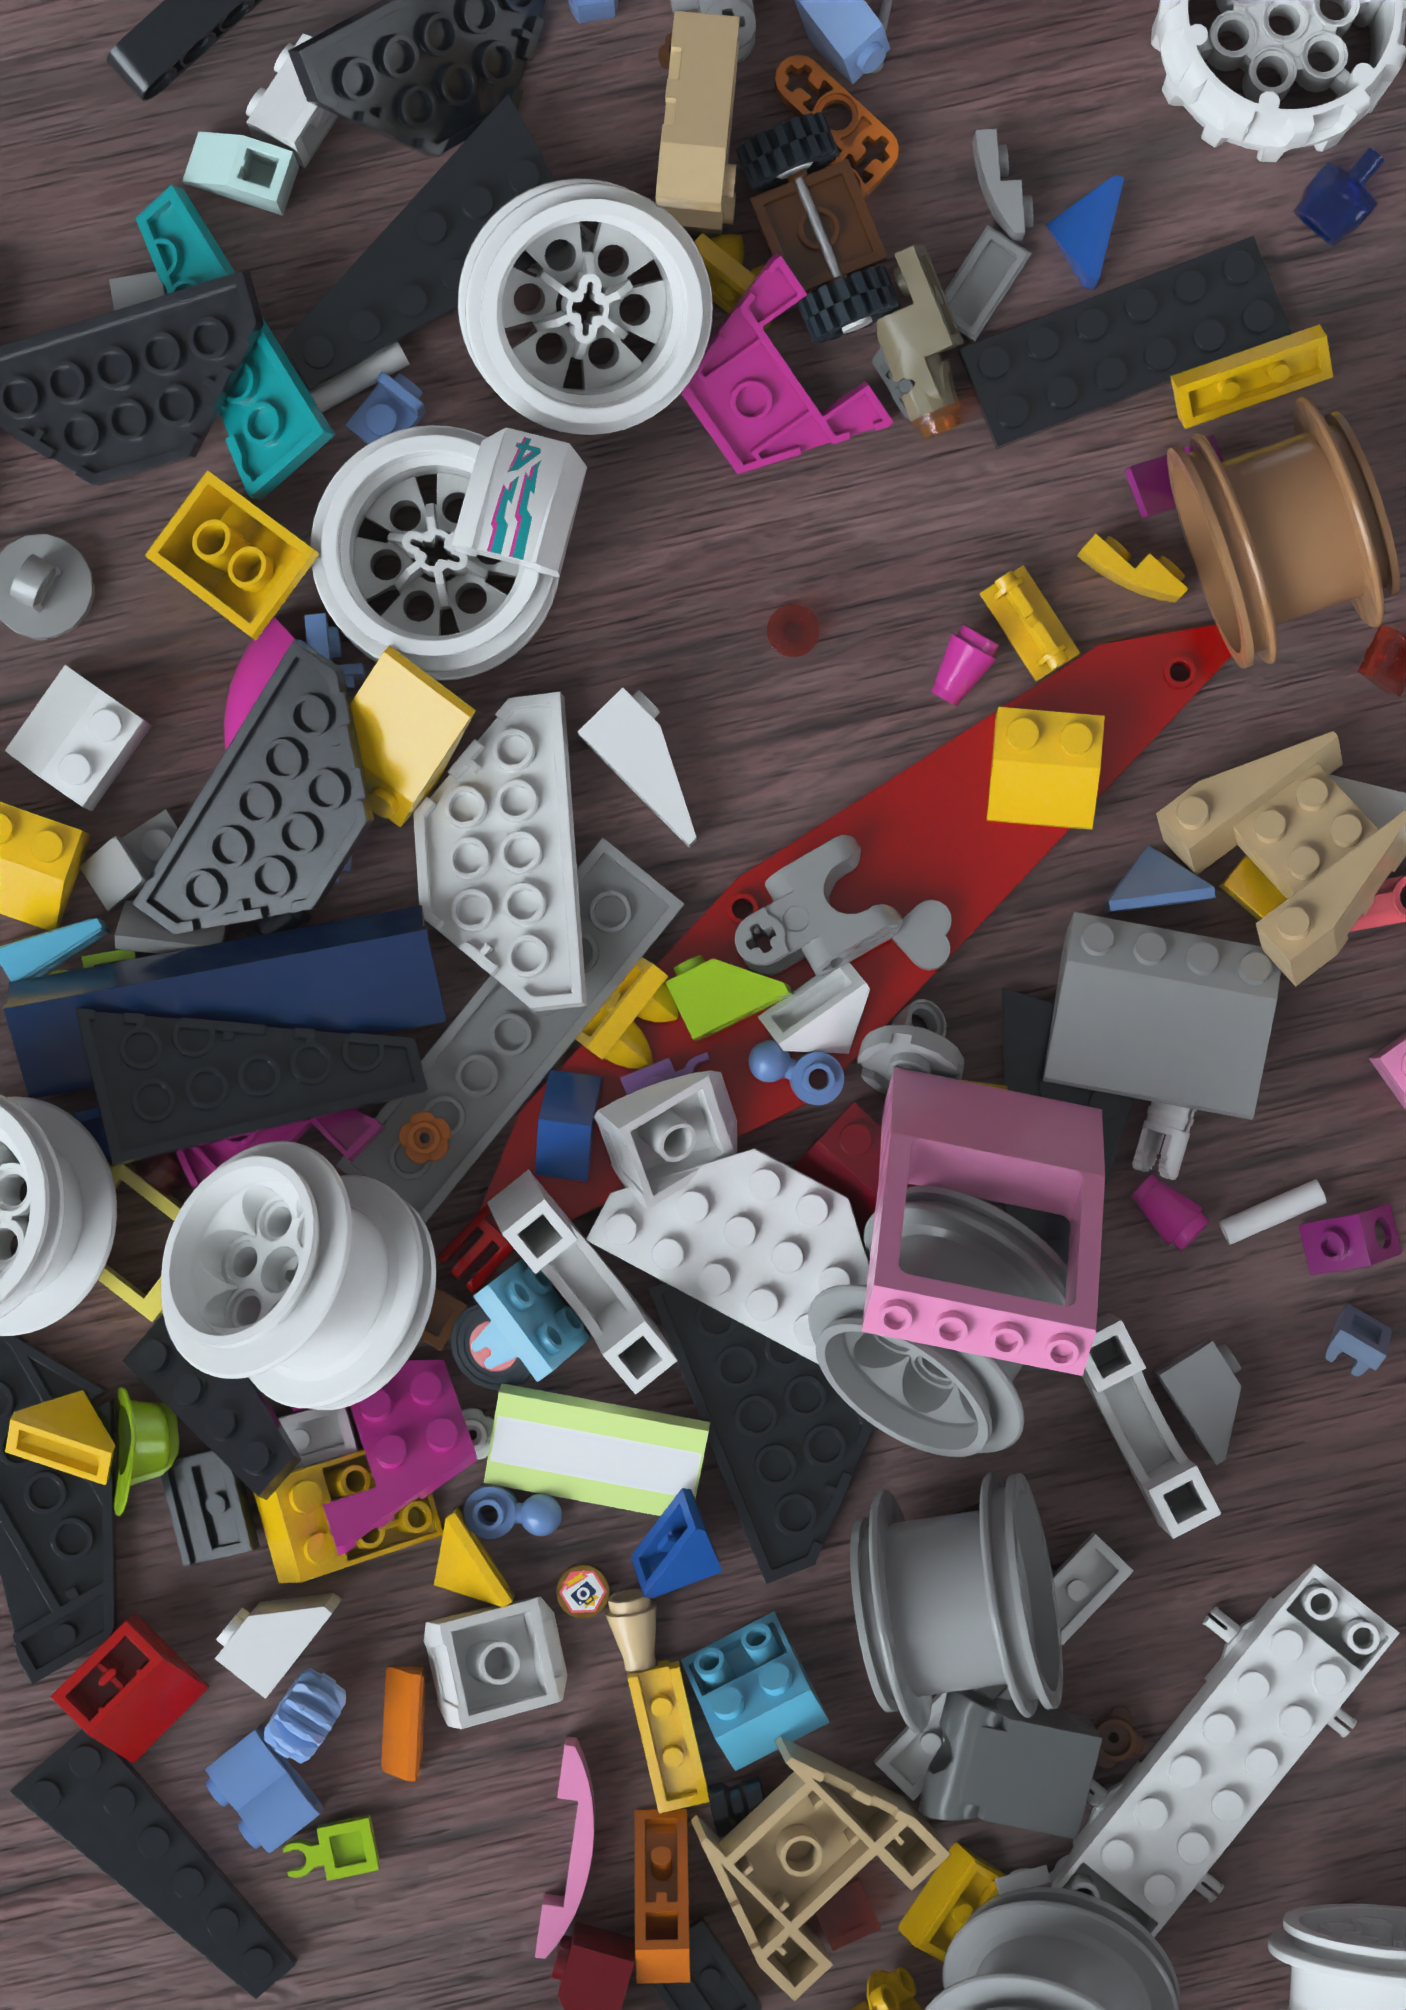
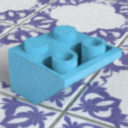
M775 1612L681 1659L714 1738L735 1771L778 1750L774 1742L778 1737L781 1736L793 1742L830 1723L815 1689Z

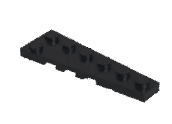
M83 1729L77 1732L10 1790L15 1798L255 2000L296 1965L298 1960L129 1761L89 1736Z

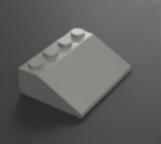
M1074 912L1064 937L1043 1081L1252 1120L1255 1114L1278 998L1281 970L1260 946Z

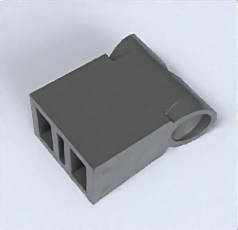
M976 1689L948 1692L939 1722L942 1729L943 1742L928 1766L918 1811L932 1819L964 1820L977 1816L988 1822L1077 1839L1103 1739L1089 1717L1084 1713L1057 1708L1047 1710L1044 1706L1038 1705L1033 1716L1026 1718L1017 1710L1013 1700L991 1699Z

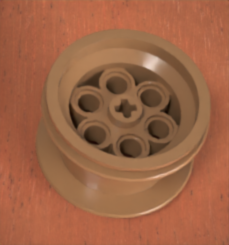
M1302 396L1296 400L1293 407L1294 437L1220 462L1208 440L1198 433L1193 434L1190 439L1189 453H1186L1179 445L1169 448L1167 452V465L1172 493L1192 563L1217 628L1233 659L1242 669L1253 666L1254 653H1257L1264 662L1270 665L1276 662L1279 653L1277 625L1348 600L1351 601L1356 612L1368 626L1373 628L1380 627L1385 612L1384 597L1390 598L1398 595L1400 590L1399 565L1391 528L1373 473L1356 435L1340 412L1332 411L1323 417L1316 405L1308 398Z

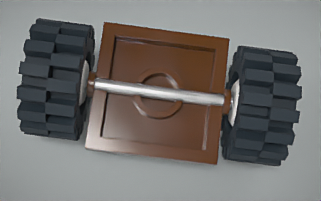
M817 112L814 115L810 113L800 119L799 117L792 118L787 123L774 125L773 129L764 130L756 134L757 137L749 138L744 141V144L739 145L736 152L752 192H763L770 188L769 191L754 196L749 201L770 255L772 257L778 252L805 292H810L806 297L798 301L799 303L797 304L813 344L825 343L828 340L838 339L842 335L852 334L856 330L871 326V323L877 322L878 319L900 309L901 305L886 267H873L887 261L888 257L849 160L846 159L829 167L825 166V164L835 161V158L839 157L840 153L824 113Z

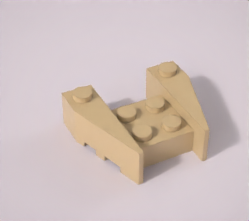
M674 11L669 75L665 95L664 124H662L657 174L656 206L663 207L689 235L700 236L703 233L707 237H716L722 235L723 224L733 225L736 165L729 164L739 53L738 31L740 17Z
M1334 731L1198 781L1156 813L1163 841L1196 876L1238 845L1287 898L1285 902L1258 921L1256 926L1262 950L1295 987L1338 955L1347 942L1348 933L1361 915L1365 916L1374 903V896L1390 872L1396 871L1406 856V809L1382 828L1378 829L1329 777L1332 772L1343 765L1339 738Z
M780 1736L774 1742L785 1763L794 1771L722 1840L697 1815L691 1822L759 1967L795 2002L833 1966L822 1940L805 1924L810 1917L876 1855L912 1891L950 1855V1852L938 1832L903 1796Z

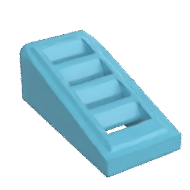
M90 918L0 946V965L11 982L41 977L109 934L108 931L111 929L106 921Z

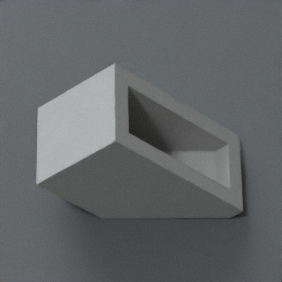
M1205 1338L1153 1372L1208 1459L1215 1465H1218L1226 1460L1242 1387L1234 1374L1240 1371L1241 1367L1225 1343L1216 1347L1212 1340Z

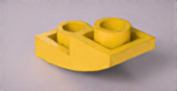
M1095 534L1077 555V557L1105 578L1123 588L1146 597L1176 603L1189 589L1181 582L1185 575L1169 559L1161 556L1157 560L1149 553L1134 568L1128 563L1132 558L1131 554L1124 546L1110 536L1103 540Z

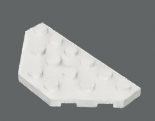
M561 692L508 698L495 714L497 718L478 741L475 739L447 771L449 776L430 798L426 797L413 812L419 906L422 905L424 919L535 1012L587 1006L565 698Z
M756 1148L664 1176L668 1177L700 1168L687 1186L649 1209H646L635 1198L629 1187L610 1193L586 1238L587 1241L817 1364L819 1363L816 1356V1345L813 1341L808 1322L811 1303L820 1292L829 1287L848 1284L867 1285L869 1260L862 1243L850 1199Z

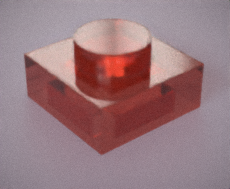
M1380 625L1372 643L1365 652L1358 673L1384 692L1401 697L1406 687V636L1397 629Z
M858 1876L846 1883L816 1912V1916L833 1951L881 1929L878 1918Z

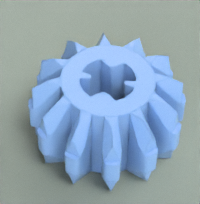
M312 1668L302 1671L296 1677L291 1687L288 1688L283 1699L270 1717V1721L265 1727L264 1741L275 1748L274 1751L287 1759L290 1757L300 1764L309 1760L315 1754L320 1744L323 1743L336 1719L341 1714V1710L346 1704V1690L336 1684V1680L325 1673L320 1674Z

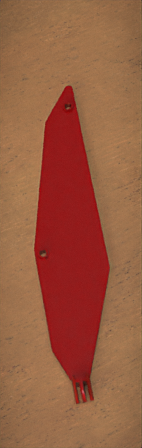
M1216 624L1099 644L1003 707L1105 716L1097 801L1232 655ZM1173 666L1184 667L1188 672V679L1183 682L1175 681L1170 676V669ZM995 711L738 877L656 966L668 975L666 981L677 976L674 971L676 966L699 955L703 956L705 962L716 959L751 971L738 953L735 945V932L744 919L737 918L733 914L734 906L740 901H747L753 906L752 913L770 905L774 901L765 887V882L771 875L841 835L853 836L861 847V855L856 868L840 878L834 885L830 894V906L841 913L858 914L874 905L885 904L896 909L903 919L923 901H940L947 906L951 913L952 922L950 930L946 934L950 943V958L1070 828L987 821L997 713ZM766 936L757 940L759 948L763 953L769 952L772 949L770 941ZM892 939L887 940L850 962L866 982L870 992L849 1054L827 1053L840 1063L843 1072L858 1057L861 1042L872 1030L886 1026L940 968L930 971L920 969ZM804 958L781 973L766 977L788 984L793 992L815 977L816 974L807 959ZM772 1006L701 1041L692 1039L679 1010L678 1019L675 1021L652 1022L643 1020L638 1016L634 1019V1023L641 1029L648 1041L653 1064L670 1058L673 1068L677 1072L684 1069L690 1059L705 1052L708 1053L710 1061L697 1065L694 1073L704 1071L721 1072L737 1119V1138L807 1104L794 1094L789 1079L782 1078L776 1082H763L757 1079L750 1071L748 1058L753 1047L762 1041L774 1040L758 1018V1016ZM583 1045L558 1069V1071L603 1077L598 1110L626 1096L627 1094L620 1078L640 1070L616 1065L605 1058L602 1060ZM788 1051L793 1059H797L807 1053ZM815 1069L810 1073L808 1080L811 1087L819 1089L826 1084L827 1074L823 1069ZM547 1082L520 1110L480 1211L436 1257L442 1265H445L481 1229L484 1234L451 1270V1273L459 1280L496 1243L500 1249L466 1285L473 1294L515 1251L501 1233L487 1202L528 1169L570 1220L604 1205L611 1192L625 1188L611 1166L612 1163L597 1123L588 1182L535 1175L538 1118Z

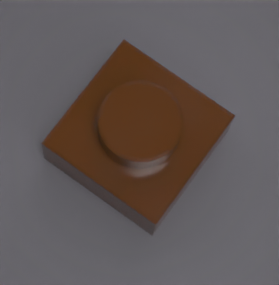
M435 1285L432 1308L420 1339L442 1351L451 1337L456 1319L469 1304Z

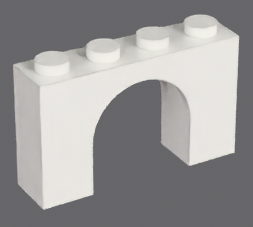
M529 1169L487 1202L503 1236L535 1274L541 1270L561 1293L593 1336L602 1355L635 1395L678 1361L656 1323Z
M1106 1313L1097 1318L1096 1333L1082 1377L1158 1525L1174 1539L1221 1515V1512L1197 1465L1187 1458L1163 1417L1143 1376L1142 1370L1146 1369V1366L1121 1319Z

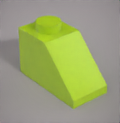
M702 955L691 958L676 966L674 971L677 976L665 982L692 1039L696 1041H701L794 995L790 986L786 983L716 959L705 962Z

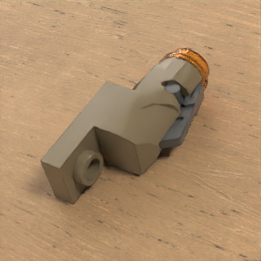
M913 245L894 254L899 265L894 268V276L902 294L905 297L911 296L914 304L877 320V337L881 347L873 357L872 363L904 417L910 419L914 430L920 429L925 440L963 424L958 413L963 409L955 392L949 359L943 360L940 354L964 344L926 246Z

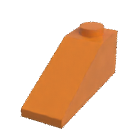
M658 1809L634 1810L635 1961L637 1984L690 1983L687 1809H677L659 1813Z

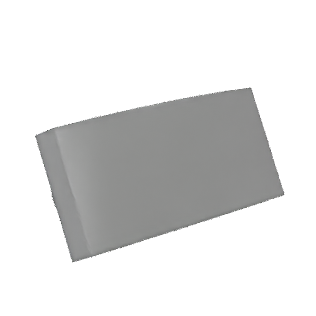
M997 129L976 130L972 146L977 176L984 199L1004 236L1017 244H1021L1025 235V228L1033 227L1034 223L1032 196L1023 195L1022 180L1000 181V177H1006L1009 174L1007 144L998 145Z

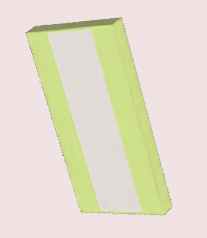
M501 1383L484 1483L661 1516L682 1488L691 1489L696 1500L710 1422Z

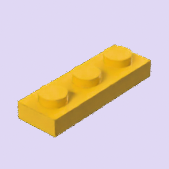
M1318 324L1170 377L1178 418L1183 427L1187 429L1333 378L1327 335L1321 325Z

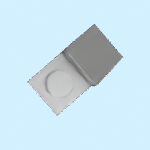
M165 809L122 838L118 836L111 838L79 867L108 912L141 891L179 829L178 824L168 810Z

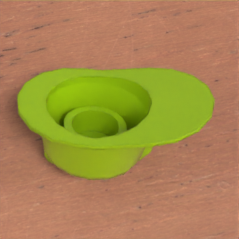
M119 1387L116 1398L118 1450L115 1469L114 1509L117 1516H121L124 1512L130 1486L162 1476L172 1466L178 1455L179 1448L176 1414L165 1403L130 1400L124 1387Z

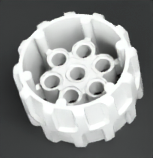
M1160 0L1151 33V45L1161 52L1162 63L1167 74L1162 92L1169 105L1184 106L1193 118L1204 127L1201 139L1214 148L1224 142H1229L1247 149L1258 150L1257 159L1260 162H1277L1283 153L1290 149L1314 145L1316 151L1323 152L1337 145L1352 126L1373 111L1398 74L1406 58V47L1403 45L1406 27V0H1216L1217 7L1222 14L1218 15L1213 21L1209 31L1201 24L1190 26L1188 0ZM1323 1L1336 2L1342 7L1344 18L1341 20L1328 19L1322 14L1320 3ZM1273 16L1286 17L1293 25L1294 33L1285 36L1276 34L1271 29L1268 19ZM1352 23L1358 27L1369 25L1371 37L1369 64L1359 63L1350 74L1344 68L1347 64L1348 51L1341 37L1347 32ZM1223 31L1236 33L1243 42V48L1238 51L1226 50L1220 45L1217 34ZM1312 52L1324 53L1331 60L1332 70L1320 72L1313 69L1308 62V54ZM1207 59L1210 65L1221 71H1234L1238 68L1243 70L1245 74L1242 78V89L1246 98L1222 83L1204 60ZM1262 67L1275 69L1280 74L1282 84L1277 87L1263 85L1258 80L1257 69ZM1294 81L1307 91L1320 92L1331 88L1337 94L1334 101L1311 108H1278Z

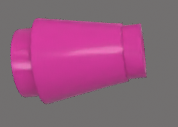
M963 624L957 635L951 633L935 678V684L930 691L958 707L962 698H965L997 660L993 655L999 644Z
M1153 1174L1131 1196L1169 1247L1173 1243L1181 1252L1210 1223V1220L1202 1214L1204 1210L1202 1206L1163 1181H1159Z

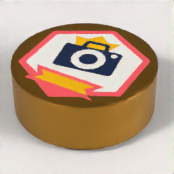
M588 1563L575 1564L566 1569L561 1575L556 1589L557 1600L562 1609L576 1618H589L597 1615L607 1604L610 1593L606 1575L598 1567Z

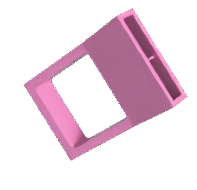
M894 1067L882 1111L879 1183L862 1331L1083 1376L1097 1327L1105 1188L1102 1109ZM907 1184L947 1188L976 1198L1066 1217L1070 1222L1065 1306L903 1272L899 1267Z

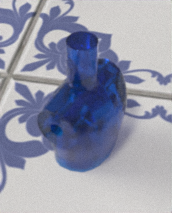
M1368 148L1349 172L1328 161L1304 189L1300 202L1293 210L1295 215L1321 239L1335 246L1346 235L1353 233L1378 205L1364 185L1384 163V159L1375 150Z

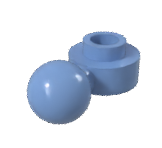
M765 1040L756 1044L749 1054V1068L757 1079L763 1082H776L782 1078L789 1079L794 1094L808 1104H827L833 1101L843 1088V1069L840 1063L827 1053L807 1052L797 1059H793L790 1057L789 1052L783 1051L776 1041ZM815 1069H823L827 1074L826 1084L819 1089L812 1088L808 1080L810 1073Z
M483 1484L476 1488L466 1500L464 1519L468 1528L474 1534L485 1539H496L504 1536L515 1523L522 1524L533 1535L546 1536L553 1533L559 1527L562 1520V1510L557 1500L547 1494L532 1495L524 1503L518 1502L517 1497L508 1487ZM482 1506H493L498 1512V1519L495 1521L486 1520L481 1513Z

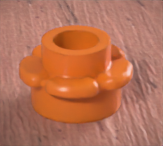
M422 1111L413 1114L410 1117V1122L404 1123L401 1126L398 1136L399 1144L405 1147V1155L412 1162L424 1164L427 1160L436 1162L442 1159L449 1150L447 1141L451 1137V1131L443 1118H435L431 1112ZM422 1133L429 1134L430 1140L428 1143L421 1142L420 1135Z

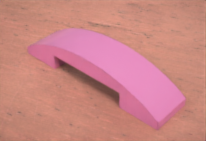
M566 1736L557 1798L578 1801L565 1896L544 1893L535 1958L546 1959L557 1946L576 1914L587 1883L594 1846L595 1801L590 1771L578 1739Z

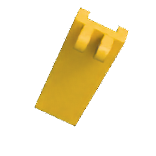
M663 1660L658 1662V1666H654L651 1669L627 1672L658 1812L663 1813L708 1803V1785L679 1661L669 1663V1660Z

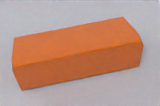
M391 1665L387 1667L385 1676L381 1767L385 1773L406 1781L416 1782L422 1771L427 1670H424V1667Z

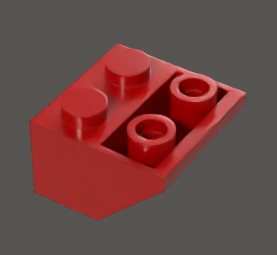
M135 1612L50 1697L89 1736L134 1764L210 1686Z

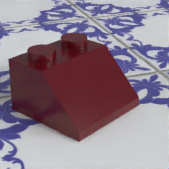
M851 1101L795 1162L792 1168L850 1199L864 1245V1229L867 1221L876 1209L882 1127L855 1102ZM907 1184V1188L917 1186V1185Z
M575 1922L572 1936L563 1935L559 1941L551 1978L560 1980L557 1997L564 2010L622 2009L635 1963V1938Z

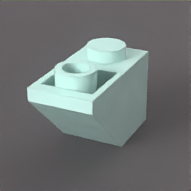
M198 132L182 182L283 216L299 164L293 151L244 135Z

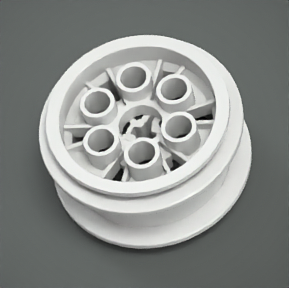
M581 178L557 180L531 188L514 197L502 206L480 230L471 245L461 272L458 290L459 323L468 353L485 381L514 410L535 423L560 432L579 435L612 433L638 425L655 416L678 397L692 379L705 354L712 325L713 303L709 276L703 258L690 235L663 207L656 206L655 202L645 196L607 181ZM581 221L599 222L594 242L591 244L589 251H582ZM554 240H567L571 247V258L568 263L559 268L549 267L545 260L546 248ZM618 245L623 252L621 267L613 273H603L598 266L600 251L606 246ZM524 250L542 268L536 277L513 267ZM654 259L662 278L633 286L627 277ZM573 280V286L568 289L564 287L566 283ZM524 284H535L540 290L541 298L539 304L531 311L523 312L517 310L514 305L516 290ZM588 290L589 298L598 304L597 311L588 312L586 320L582 324L581 315L572 310L573 302H581L584 298V293ZM558 293L563 295L561 300L562 310L557 312L556 300ZM630 294L641 295L645 305L641 317L633 322L623 321L619 313L622 300ZM532 321L534 328L529 334L510 346L504 328ZM627 331L655 344L643 362L621 341V339L624 340L628 335ZM546 333H557L562 340L560 353L550 360L538 358L536 353L538 339ZM599 338L611 339L614 353L610 361L602 365L592 364L588 356L589 347L592 342ZM571 357L581 360L582 389L563 388Z
M428 425L411 427L387 434L369 443L345 462L332 478L319 502L313 521L310 545L311 548L320 554L311 565L317 590L327 612L344 635L357 649L376 663L390 645L436 681L472 677L493 669L520 651L537 633L553 604L559 577L539 573L534 568L502 560L499 563L488 565L481 562L477 555L475 557L455 552L452 547L457 523H452L445 518V509L454 499H464L481 442L487 438L479 433L451 426ZM437 474V504L430 503L426 504L425 507L416 477ZM405 506L415 507L421 512L419 524L410 531H401L393 526L395 513ZM364 518L389 532L388 543L357 537ZM439 541L444 542L446 553L459 562L449 559L447 561L438 559L435 566H429L430 560L417 546L435 548ZM385 555H394L401 560L399 574L390 580H381L374 575L376 561ZM425 573L430 577H434L436 583L425 580L421 575ZM450 574L455 575L454 578L446 582L445 577ZM488 575L516 578L510 593L506 595L486 583ZM469 588L481 589L487 596L484 608L475 614L465 613L458 608L460 595ZM398 589L401 594L382 616H379L368 605L369 601L387 591ZM421 595L431 598L435 606L432 615L428 619L417 622L407 617L406 609L410 600ZM452 608L460 632L441 636L442 612Z
M1322 1904L1300 1907L1288 1911L1283 1917V1929L1274 1932L1269 1937V1952L1280 1961L1291 1965L1289 2006L1277 2010H1406V1907L1377 1904Z

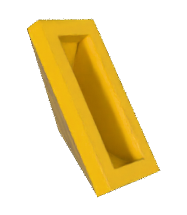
M83 1390L15 1411L10 1419L5 1452L106 1485L110 1477L115 1444Z
M457 1507L450 1511L445 1519L434 1586L504 1608L513 1602L515 1594L477 1535L468 1528L463 1513Z

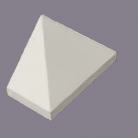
M849 962L830 973L816 975L793 991V996L776 1003L758 1016V1018L783 1051L849 1054L870 988Z

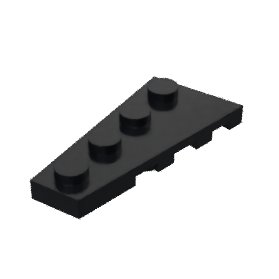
M163 1315L123 1359V1362L258 1497L267 1500L302 1460L271 1405L264 1401L250 1378L226 1379L215 1377L192 1366L180 1354L171 1340Z

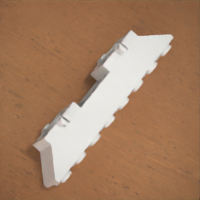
M1315 1564L1274 1599L1270 1596L1257 1614L1240 1626L1217 1606L1210 1613L1225 1625L1224 1628L1208 1615L1205 1617L1202 1624L1226 1641L1220 1660L1204 1678L1207 1682L1142 1762L1137 1761L1121 1782L1106 1790L1092 1778L1090 1786L1092 1792L1089 1791L1087 1802L1093 1806L1089 1822L1078 1834L1077 1839L1073 1840L1072 1844L1074 1847L1051 1887L1078 1891L1106 1901L1134 1918L1153 1937L1158 1934L1193 1889L1198 1891L1210 1903L1217 1898L1215 1893L1202 1882H1205L1218 1894L1223 1890L1224 1884L1211 1876L1208 1870L1326 1724L1339 1733L1342 1738L1350 1733L1335 1717L1337 1716L1350 1728H1354L1357 1720L1340 1707L1399 1635L1397 1630Z

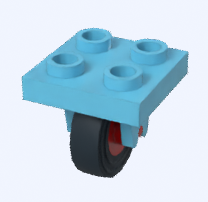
M520 1259L473 1296L476 1301L468 1305L455 1321L451 1334L453 1357L461 1372L479 1386L489 1390H499L501 1383L518 1386L529 1380L532 1375L539 1382L591 1338L584 1330L582 1320L571 1307L565 1305L541 1270L535 1274L527 1263Z

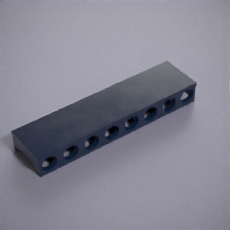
M422 905L9 982L7 1002L3 1006L28 1097L33 1099L93 1088L75 1008L124 1014L125 1012L145 1014V1016L176 1019L183 1017L261 1024L266 1027L307 1028L315 1029V1031L345 1034L352 1032L376 1035L447 1021Z

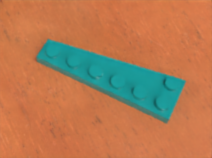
M171 184L135 218L158 276L167 289V294L235 273L183 188ZM263 317L264 325L219 411L229 435L225 441L245 490L250 498L258 500L265 498L335 436L332 428Z

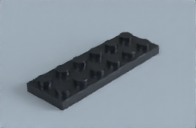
M1250 236L960 348L958 353L997 450L1171 383L1170 376L1290 335L1291 330L1255 238Z

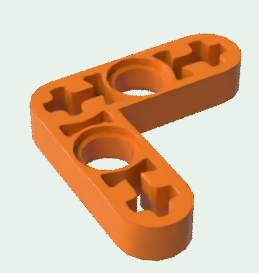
M794 55L780 63L775 76L776 94L799 118L813 113V115L817 112L822 113L827 106L835 103L844 105L851 112L852 121L849 126L843 130H831L840 155L827 167L848 159L851 160L856 168L864 160L866 154L864 144L866 142L876 146L881 141L886 145L884 157L887 161L882 163L880 160L874 159L864 169L863 176L870 179L866 184L857 171L852 168L864 200H866L897 164L899 146L896 137L818 63L808 56ZM790 71L797 76L803 71L809 73L807 85L817 96L820 94L822 87L829 90V92L819 98L813 111H809L806 108L811 104L812 98L802 88H797L793 92L787 89L789 86L787 73Z

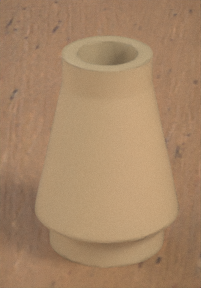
M628 1589L612 1594L608 1597L609 1608L605 1611V1615L623 1656L625 1670L639 1672L653 1668L657 1664L655 1658L657 1603L651 1600V1598L643 1597L641 1589Z

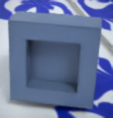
M1346 1303L1336 1317L1325 1357L1331 1363L1341 1352L1355 1358L1350 1374L1356 1377L1361 1376L1369 1368L1376 1371L1387 1356L1392 1329Z

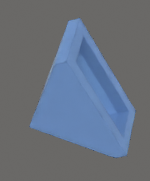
M1148 845L1104 902L1105 914L1205 901L1216 898L1214 886Z

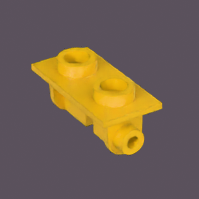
M1024 565L1015 571L1006 573L994 582L995 584L979 593L1036 682L1080 654L1078 648Z

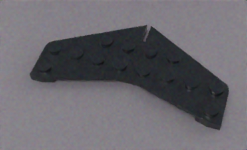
M19 1335L0 1336V1576L15 1632L13 1639L18 1660L31 1684H34L103 1644L116 1629L115 1458L113 1456L108 1482L106 1485L5 1452L10 1419L15 1411L83 1390L87 1398L91 1400L108 1389ZM113 1398L94 1410L114 1442Z

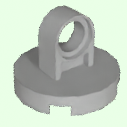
M48 534L26 535L8 544L0 553V620L15 633L34 640H48L47 638H56L64 633L68 634L76 630L89 615L95 598V584L93 583L92 571L85 556L69 542Z
M917 999L903 1008L894 1017L892 1025L870 1031L862 1040L857 1064L861 1063L863 1066L861 1073L863 1080L875 1090L887 1095L894 1067L961 1080L964 1070V1058L959 1049L945 1038L947 1023L940 1008L932 1001ZM912 1014L922 1018L928 1030L914 1027L911 1021Z

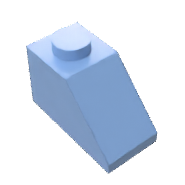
M794 0L811 46L851 84H854L863 74L875 71L884 61L886 53L891 48L883 24L865 0Z

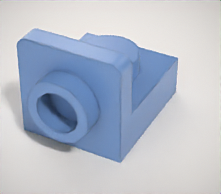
M382 371L376 378L378 385L345 425L350 432L367 445L387 434L416 427L427 413L424 404L419 400L423 392L400 373L393 380Z
M326 613L304 615L307 645L331 662H333V658L342 657L339 627L330 626ZM362 663L337 665L344 671L347 690L355 688L354 680L366 679L365 668Z

